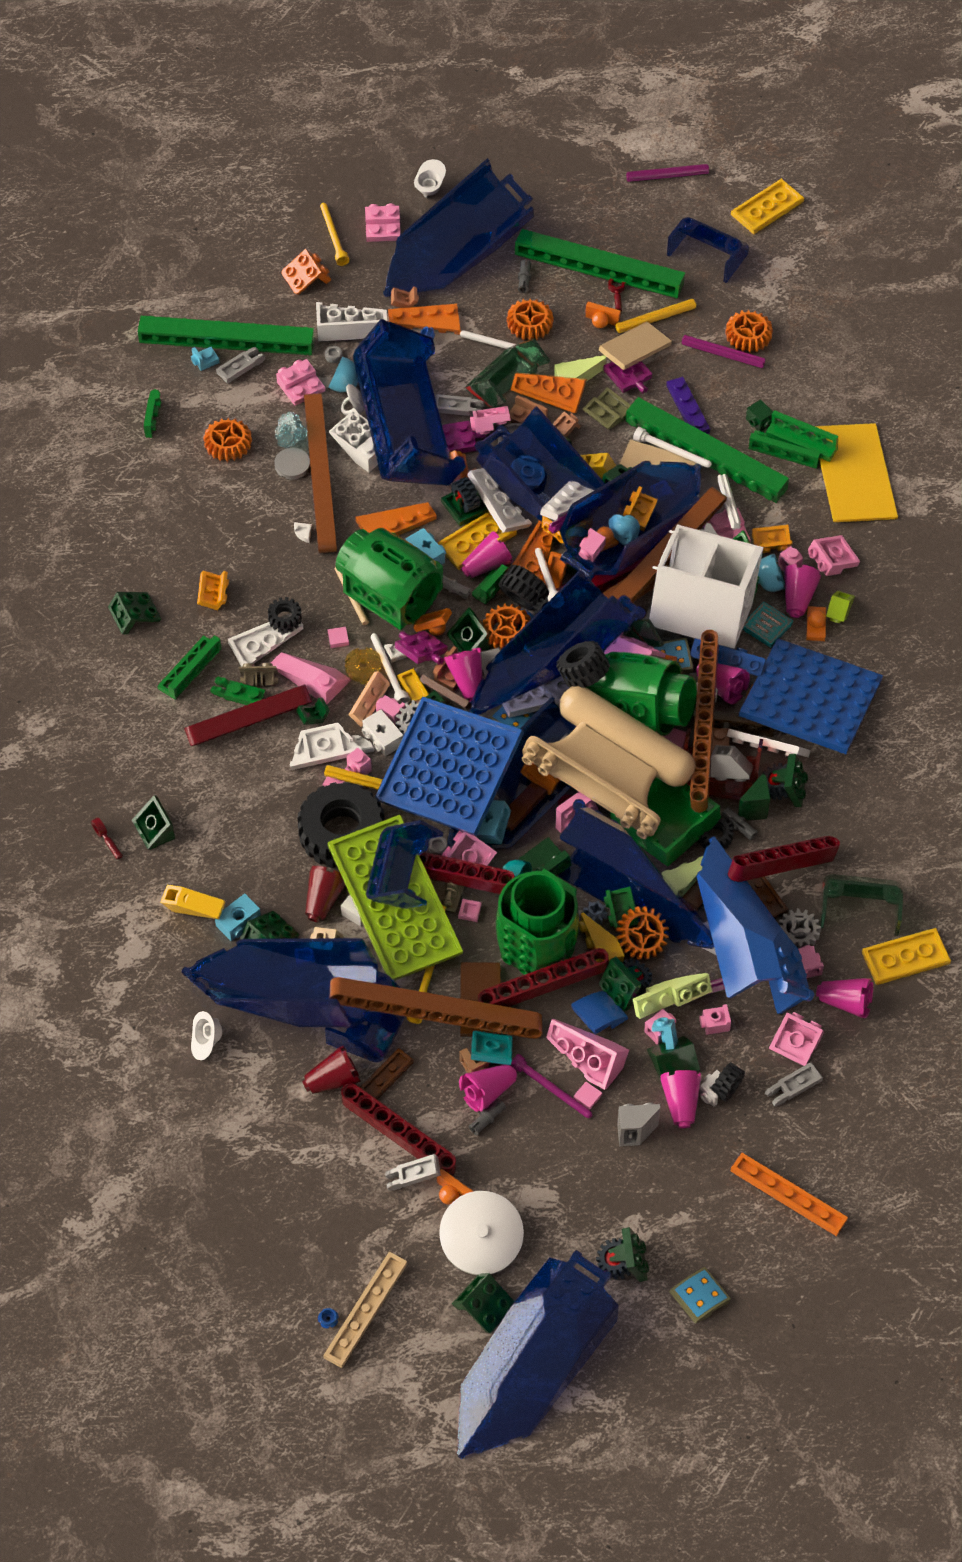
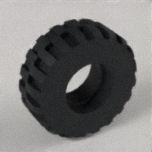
M349 782L330 783V785L317 788L316 792L310 793L307 796V801L305 800L301 804V811L298 812L297 817L298 834L301 846L309 857H314V861L319 864L323 863L326 864V867L334 868L337 865L328 847V842L384 821V811L378 798H373V793L368 789L364 790L362 786L352 785ZM339 816L350 817L359 823L356 829L346 834H334L324 828V825L329 820Z

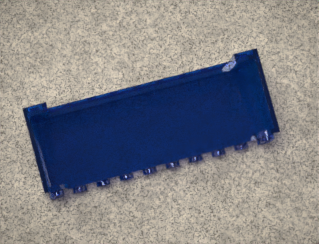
M380 319L355 349L353 361L381 478L390 482L449 486L465 469L466 464L463 457L457 456L453 460L450 458L426 361L435 353L433 338Z

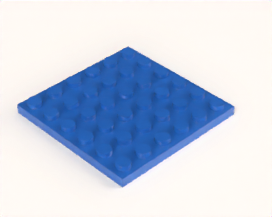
M777 638L765 662L762 674L758 675L739 712V716L847 754L877 692L883 675Z
M422 697L375 797L378 798L380 803L477 836L524 732L521 729Z

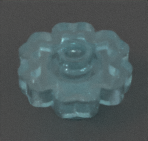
M288 411L287 414H282L279 418L278 426L275 429V438L278 439L277 444L283 448L294 447L298 441H303L306 438L307 429L299 421L298 414Z

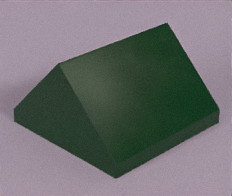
M468 608L446 633L459 652L473 651L472 649L481 648V652L490 649V644L488 643L490 633L471 608Z
M762 774L740 799L738 815L744 817L746 821L767 819L770 795L766 775Z
M154 795L132 819L148 850L175 839L173 824L157 795Z
M685 1036L677 1038L676 1047L672 1050H666L665 1043L647 1049L659 1078L667 1072L671 1076L675 1074V1071L679 1070L700 1071L694 1044Z

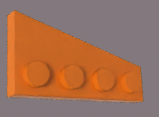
M457 304L388 309L390 327L413 329L414 327L422 330L427 326L429 328L432 327L434 330H439V333L450 331L460 335Z
M515 373L511 391L569 412L577 413L587 379Z
M426 502L357 516L355 519L360 529H364L369 533L378 528H385L399 536L436 520L437 515L430 504Z
M539 519L512 565H518L529 570L543 581L544 576L536 557L535 549H542L546 563H548L554 536L544 531L542 520Z

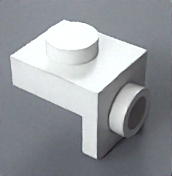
M718 1070L712 1075L708 1074L703 1079L699 1092L701 1099L707 1104L710 1103L713 1107L717 1105L718 1095L711 1089L716 1078L719 1077L720 1072Z

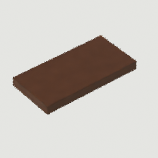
M461 962L460 999L478 1002V994L482 990L500 984V962ZM488 999L485 1000L483 1003H490L492 1000ZM460 1026V1037H472L473 1031L501 1034Z

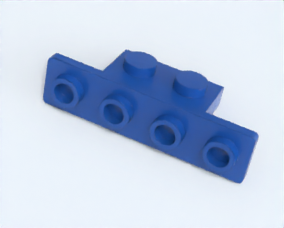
M700 639L694 640L690 652L691 657L697 659L700 658ZM719 645V664L743 668L746 672L755 676L762 674L766 659L748 654V651L737 647L734 650L730 647Z

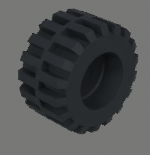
M511 565L498 583L501 590L511 600L533 611L536 602H540V598L545 599V596L549 593L547 586L540 578L518 565Z
M585 641L566 650L560 656L556 666L569 688L572 686L586 688L603 678L608 672L610 664L597 642Z

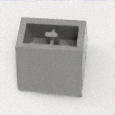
M715 746L711 754V777L721 781L733 778L739 782L750 778L753 765L735 746Z
M645 1103L643 1105L625 1104L619 1106L617 1121L619 1146L640 1145L656 1129L659 1124L660 1104Z

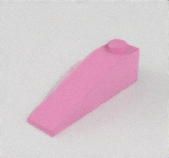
M606 632L601 647L604 654L609 652H631L665 658L666 656L665 653L654 649L645 642Z
M283 652L271 662L273 666L277 667L278 673L297 686L306 684L309 694L317 699L322 697L326 704L351 681L349 677L335 668Z
M552 1019L546 1036L562 1054H565L572 1061L571 1064L575 1068L578 1067L585 1074L584 1077L589 1082L604 1090L610 1086L623 1069L629 1052L628 1049L613 1041L556 1019Z

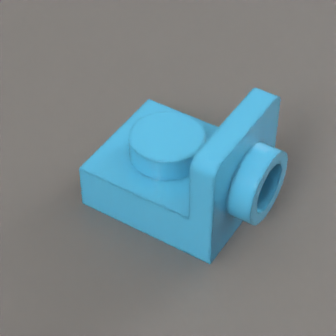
M195 347L192 348L191 360L201 371L220 363L219 357L212 347L200 352Z
M658 1018L651 1027L652 1032L662 1031V1042L666 1044V1050L675 1049L678 1042L675 1019Z

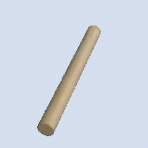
M335 567L334 569L343 585V574L338 572ZM349 597L362 625H367L369 620L361 604Z

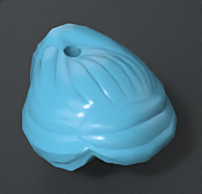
M615 514L609 519V528L612 529L616 540L624 546H631L637 542L640 524L636 518L631 515L622 516Z

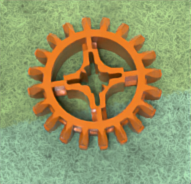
M531 298L528 301L524 299L522 302L517 301L515 305L511 306L507 316L508 329L511 330V333L515 334L517 338L522 337L523 340L528 338L529 341L532 338L536 340L539 337L544 338L545 334H549L550 330H552L554 322L553 312L549 305H545L544 301L539 302L538 299L532 301Z
M748 309L747 312L741 310L740 314L735 313L734 317H730L726 324L725 334L727 341L730 342L731 346H735L736 350L741 349L742 352L748 350L750 353L752 350L757 352L758 349L763 350L765 346H768L769 341L772 339L773 329L771 321H768L767 316L763 317L762 313L757 314L756 310L750 312Z
M229 417L227 420L221 418L220 422L214 421V425L209 424L204 435V446L209 455H212L214 459L218 458L220 461L225 459L227 462L229 459H233L235 461L236 457L241 459L242 454L247 455V450H250L252 444L251 431L248 429L247 424L244 425L242 420L237 422L236 418L230 420Z
M505 603L503 607L497 605L496 610L491 608L490 613H486L483 625L490 633L488 643L490 645L493 644L495 649L500 646L502 651L504 648H508L510 651L511 647L518 649V645L523 646L525 644L524 641H529V635L532 634L533 627L531 617L527 615L525 609L521 610L520 605L515 608L513 603L510 607ZM498 623L497 629L494 631L493 627ZM521 623V629L519 631H516V628H518V625Z
M639 906L635 907L634 911L629 909L628 915L624 913L622 915L623 920L617 922L621 927L616 928L615 931L621 933V935L616 936L617 940H622L619 943L621 947H626L623 950L624 953L631 951V958L637 954L638 960L642 959L643 956L645 960H648L650 955L655 957L657 952L663 951L661 946L667 945L663 939L669 938V935L664 933V931L668 930V927L662 926L666 920L660 921L661 914L654 915L655 909L653 908L649 912L646 906L642 910ZM634 918H640L637 928H629ZM649 921L653 924L655 930L649 927ZM642 930L643 933L648 935L642 937V934L636 931ZM629 936L635 938L637 946L631 942ZM656 938L650 948L644 949L647 939Z

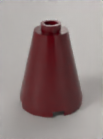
M312 866L309 874L305 914L308 916V920L316 923L326 918L346 886L340 872L333 870V872L326 871L327 867Z
M344 1045L336 1049L304 1075L305 1080L302 1082L307 1092L311 1091L312 1094L340 1088L349 1083L357 1084L361 1082L357 1069L351 1057L347 1055V1049Z

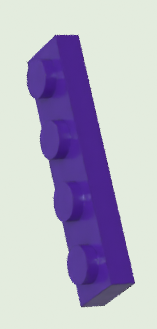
M680 377L667 381L666 386L684 421L709 434L710 427L684 378Z

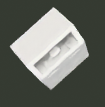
M354 410L329 430V433L353 461L368 473L393 452V438Z

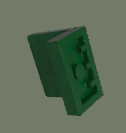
M116 592L108 606L121 634H129L135 622H160L161 620L148 592Z
M549 837L518 859L530 862L532 871L546 869L555 876H558L572 866L570 855L565 850L561 852Z
M271 911L247 921L240 939L268 963L273 960L279 946L297 939L300 934L283 920L279 914Z
M481 1273L473 1279L454 1300L452 1305L457 1310H466L486 1333H491L516 1305V1302L489 1273Z

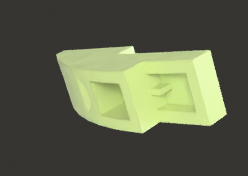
M703 973L679 977L646 988L645 994L633 998L636 1016L641 1019L673 1004L679 1007L711 993L712 988L709 974Z

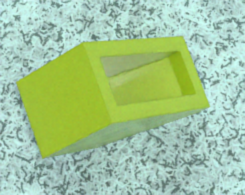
M837 590L831 597L826 617H829L830 621L835 623L844 622L847 619L855 596Z

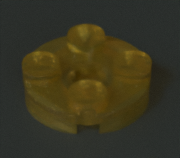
M365 648V650L354 649L345 658V672L352 680L361 684H367L374 672L379 671L381 673V657L378 652L371 648ZM360 663H367V667H360Z

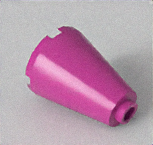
M492 531L462 562L463 567H461V570L466 577L474 578L495 570L502 564L508 565L513 562L512 555L504 542L497 540L499 536L495 531Z
M792 564L785 567L784 571L786 612L793 618H799L805 614L821 579L820 571L814 567L803 565L802 568H799L797 564Z
M481 648L444 657L465 699L469 698V701L480 699L479 695L483 694Z
M718 663L717 695L725 702L735 704L743 697L740 695L743 689L747 690L750 674L743 668ZM699 665L696 668L697 677L699 672Z
M871 978L823 981L821 985L817 986L816 996L823 1003L858 1017L867 1018L870 1013V1009L867 1006L873 1000V982H871Z
M500 1065L466 1073L459 1079L460 1091L464 1090L466 1096L463 1098L468 1106L476 1112H481L516 1082L517 1072L510 1065Z
M692 1070L675 1071V1074L669 1076V1072L664 1073L660 1076L673 1123L678 1125V1128H690V1124H693L695 1121L701 1073L697 1074V1071Z

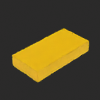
M414 668L397 675V680L403 690L408 693L410 702L412 700H421L422 697L429 695L423 683L420 682L421 680Z

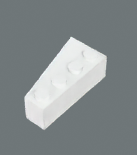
M316 302L318 341L388 337L387 310L365 307L360 310L355 308V306L342 308L338 307V304L324 306L322 303Z

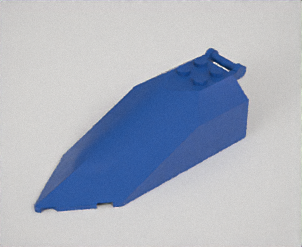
M715 836L710 838V845L706 847L701 861L703 868L702 871L698 872L697 880L727 997L732 998L762 981H769L778 1014L784 1013L804 1000L811 1001L814 997V992L809 989L802 956L797 946L777 923L747 881L736 882L728 877L727 873L732 860Z

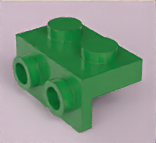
M502 564L496 571L492 570L472 592V596L487 604L501 589L498 583L508 571V567Z
M631 887L614 891L606 890L607 896L604 897L606 908H610L611 915H608L611 927L614 926L615 929L621 927L617 922L623 920L622 915L624 913L628 915L629 909L635 910L636 905ZM634 918L629 928L638 926L639 918Z

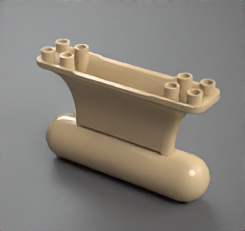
M580 686L570 687L561 696L559 708L561 715L577 727L568 736L554 743H548L536 736H530L522 750V761L526 765L535 764L539 767L538 771L544 776L550 774L555 778H559L615 814L620 819V824L624 828L629 829L633 827L637 830L636 834L640 838L646 839L648 836H653L661 821L658 814L649 809L647 803L648 792L654 778L656 777L673 787L684 786L691 780V775L695 772L694 758L687 751L588 688H581Z

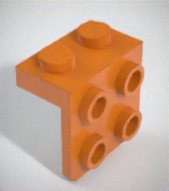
M306 249L282 270V275L297 295L301 294L317 278L326 284L332 280L328 275L329 270L320 263L322 261L316 253L312 254Z

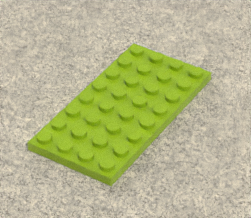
M401 815L328 842L331 854L390 983L463 954L461 945Z

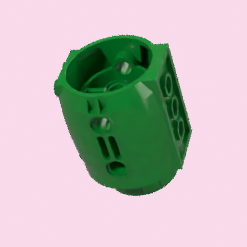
M378 528L370 533L364 529L355 531L345 541L336 559V570L343 574V593L399 630H402L406 625L415 623L422 615H425L436 600L439 592L443 589V566L413 544L385 528Z
M609 652L605 654L610 664L608 672L598 682L586 688L662 736L668 735L675 726L685 727L688 725L696 706L697 685L694 677L682 674L681 665L677 661L631 652Z
M546 869L526 872L510 880L500 893L496 914V936L502 960L508 965L512 964L525 975L571 958L579 931L577 889Z

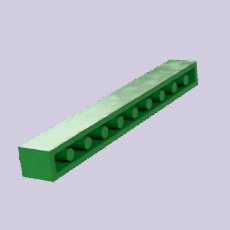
M525 229L521 230L515 241L514 255L607 280L611 278L614 279V282H625V285L677 299L684 286L685 272Z
M140 316L137 331L139 343L202 348L212 347L243 351L256 347L259 350L258 352L312 355L315 341L314 328L155 316Z
M639 397L626 410V422L629 425L646 429V432L655 438L711 461L712 465L710 468L718 471L721 475L726 474L727 477L736 483L744 485L751 491L764 496L767 500L777 503L788 489L789 478Z

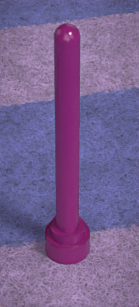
M517 1054L513 1058L510 1066L514 1067L516 1072L523 1071L584 1117H592V1112L528 1066V1062L525 1061L526 1058L522 1055Z

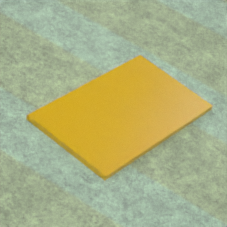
M876 423L815 426L838 436V450L831 461L828 462L819 458L833 522L898 519Z

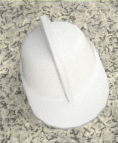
M431 159L424 162L419 168L414 185L424 197L427 198V196L434 195L439 191L446 173L445 165L439 160Z
M204 1011L199 1012L193 1020L191 1050L193 1056L198 1060H205L212 1052L213 1046L222 1036V1026L219 1019L212 1018L209 1013Z

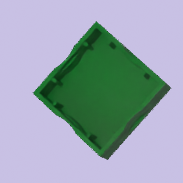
M656 777L650 786L647 798L649 809L658 814L661 819L653 836H648L646 839L640 838L636 834V829L633 827L629 829L624 828L620 824V819L610 812L611 823L615 829L667 867L721 819L720 805L710 798L708 808L704 812L699 813L692 810L690 786L687 783L684 786L673 787Z

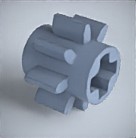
M599 900L597 902L589 901L588 908L585 907L583 909V913L597 924L602 925L603 918L607 919L606 905L602 906Z

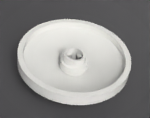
M474 1191L460 1196L447 1208L440 1225V1241L446 1257L455 1267L471 1275H479L481 1273L492 1275L504 1270L515 1260L523 1242V1223L518 1211L510 1201L494 1192Z

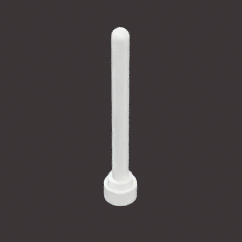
M468 331L460 332V336L463 338L516 351L511 347L516 344ZM518 345L532 360L537 361L539 359L541 347Z
M638 427L634 433L633 440L637 442H649L707 468L712 465L711 461L649 435L646 429Z
M536 548L535 554L549 590V604L553 608H558L564 603L563 596L560 592L556 591L542 549Z
M373 633L371 640L395 691L394 699L399 704L402 702L409 703L410 697L408 693L401 689L380 639L376 633Z

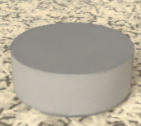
M338 346L328 347L325 350V359L330 363L340 362L343 356L341 348Z
M441 836L431 838L428 843L429 852L440 856L448 847L447 840Z

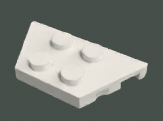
M339 723L303 730L300 732L299 742L295 747V754L290 762L291 770L344 759L356 748L360 750L362 748L353 741V738L344 731Z

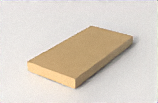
M645 322L600 345L599 351L621 369L625 370L671 346L672 341L650 323Z
M633 440L629 441L620 462L626 468H634L636 476L660 483L666 481L668 485L687 490L697 463L670 451Z

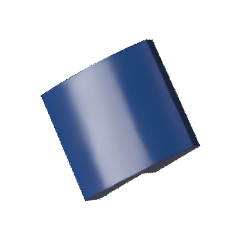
M605 991L590 994L571 1004L573 1011L595 1035L608 1026L613 1029L628 1019V1016L614 1003Z

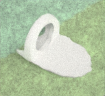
M348 384L346 386L348 397L341 405V412L345 416L353 410L360 414L366 409L365 399L355 386ZM350 401L354 408L345 411L344 405Z

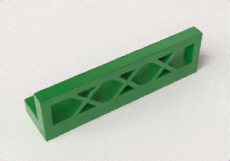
M773 411L772 423L766 431L767 437L820 452L821 459L828 462L831 461L838 450L837 435L778 411Z
M758 430L751 433L748 449L817 469L820 452L767 437L766 433Z
M203 635L157 686L158 690L176 700L222 649L220 638L214 635L209 639ZM204 643H206V645L200 650V647Z

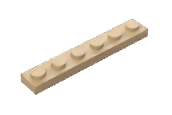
M388 1252L323 1355L324 1359L343 1368L407 1266L406 1260Z

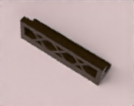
M714 711L713 728H729L751 735L773 737V728L740 717L739 713Z

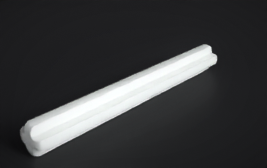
M726 474L718 475L721 493L727 497L724 504L731 528L734 530L736 528L740 529L741 521Z

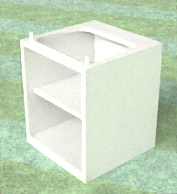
M677 525L674 531H669L672 535L658 567L653 566V569L657 570L648 626L700 640L704 631L714 630L718 634L719 645L735 649L753 605L764 547ZM672 550L669 567H666L664 565Z

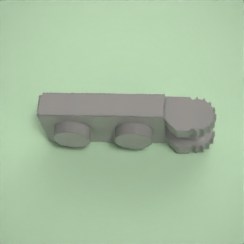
M253 347L216 369L217 374L228 384L253 367L260 365L265 360V356L262 353L258 354L259 350Z
M437 394L434 412L470 415L473 417V411L483 409L485 402L471 399L470 397Z
M812 1062L780 1079L778 1083L768 1088L765 1094L769 1097L776 1094L780 1089L782 1090L783 1094L776 1097L772 1102L776 1107L783 1104L787 1099L790 1100L820 1083L823 1077Z
M433 1154L388 1170L385 1173L386 1178L393 1179L399 1177V1179L389 1182L387 1189L394 1191L441 1176L438 1156Z

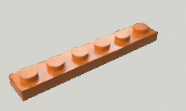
M744 1153L740 1154L731 1167L730 1171L836 1237L848 1220V1217Z

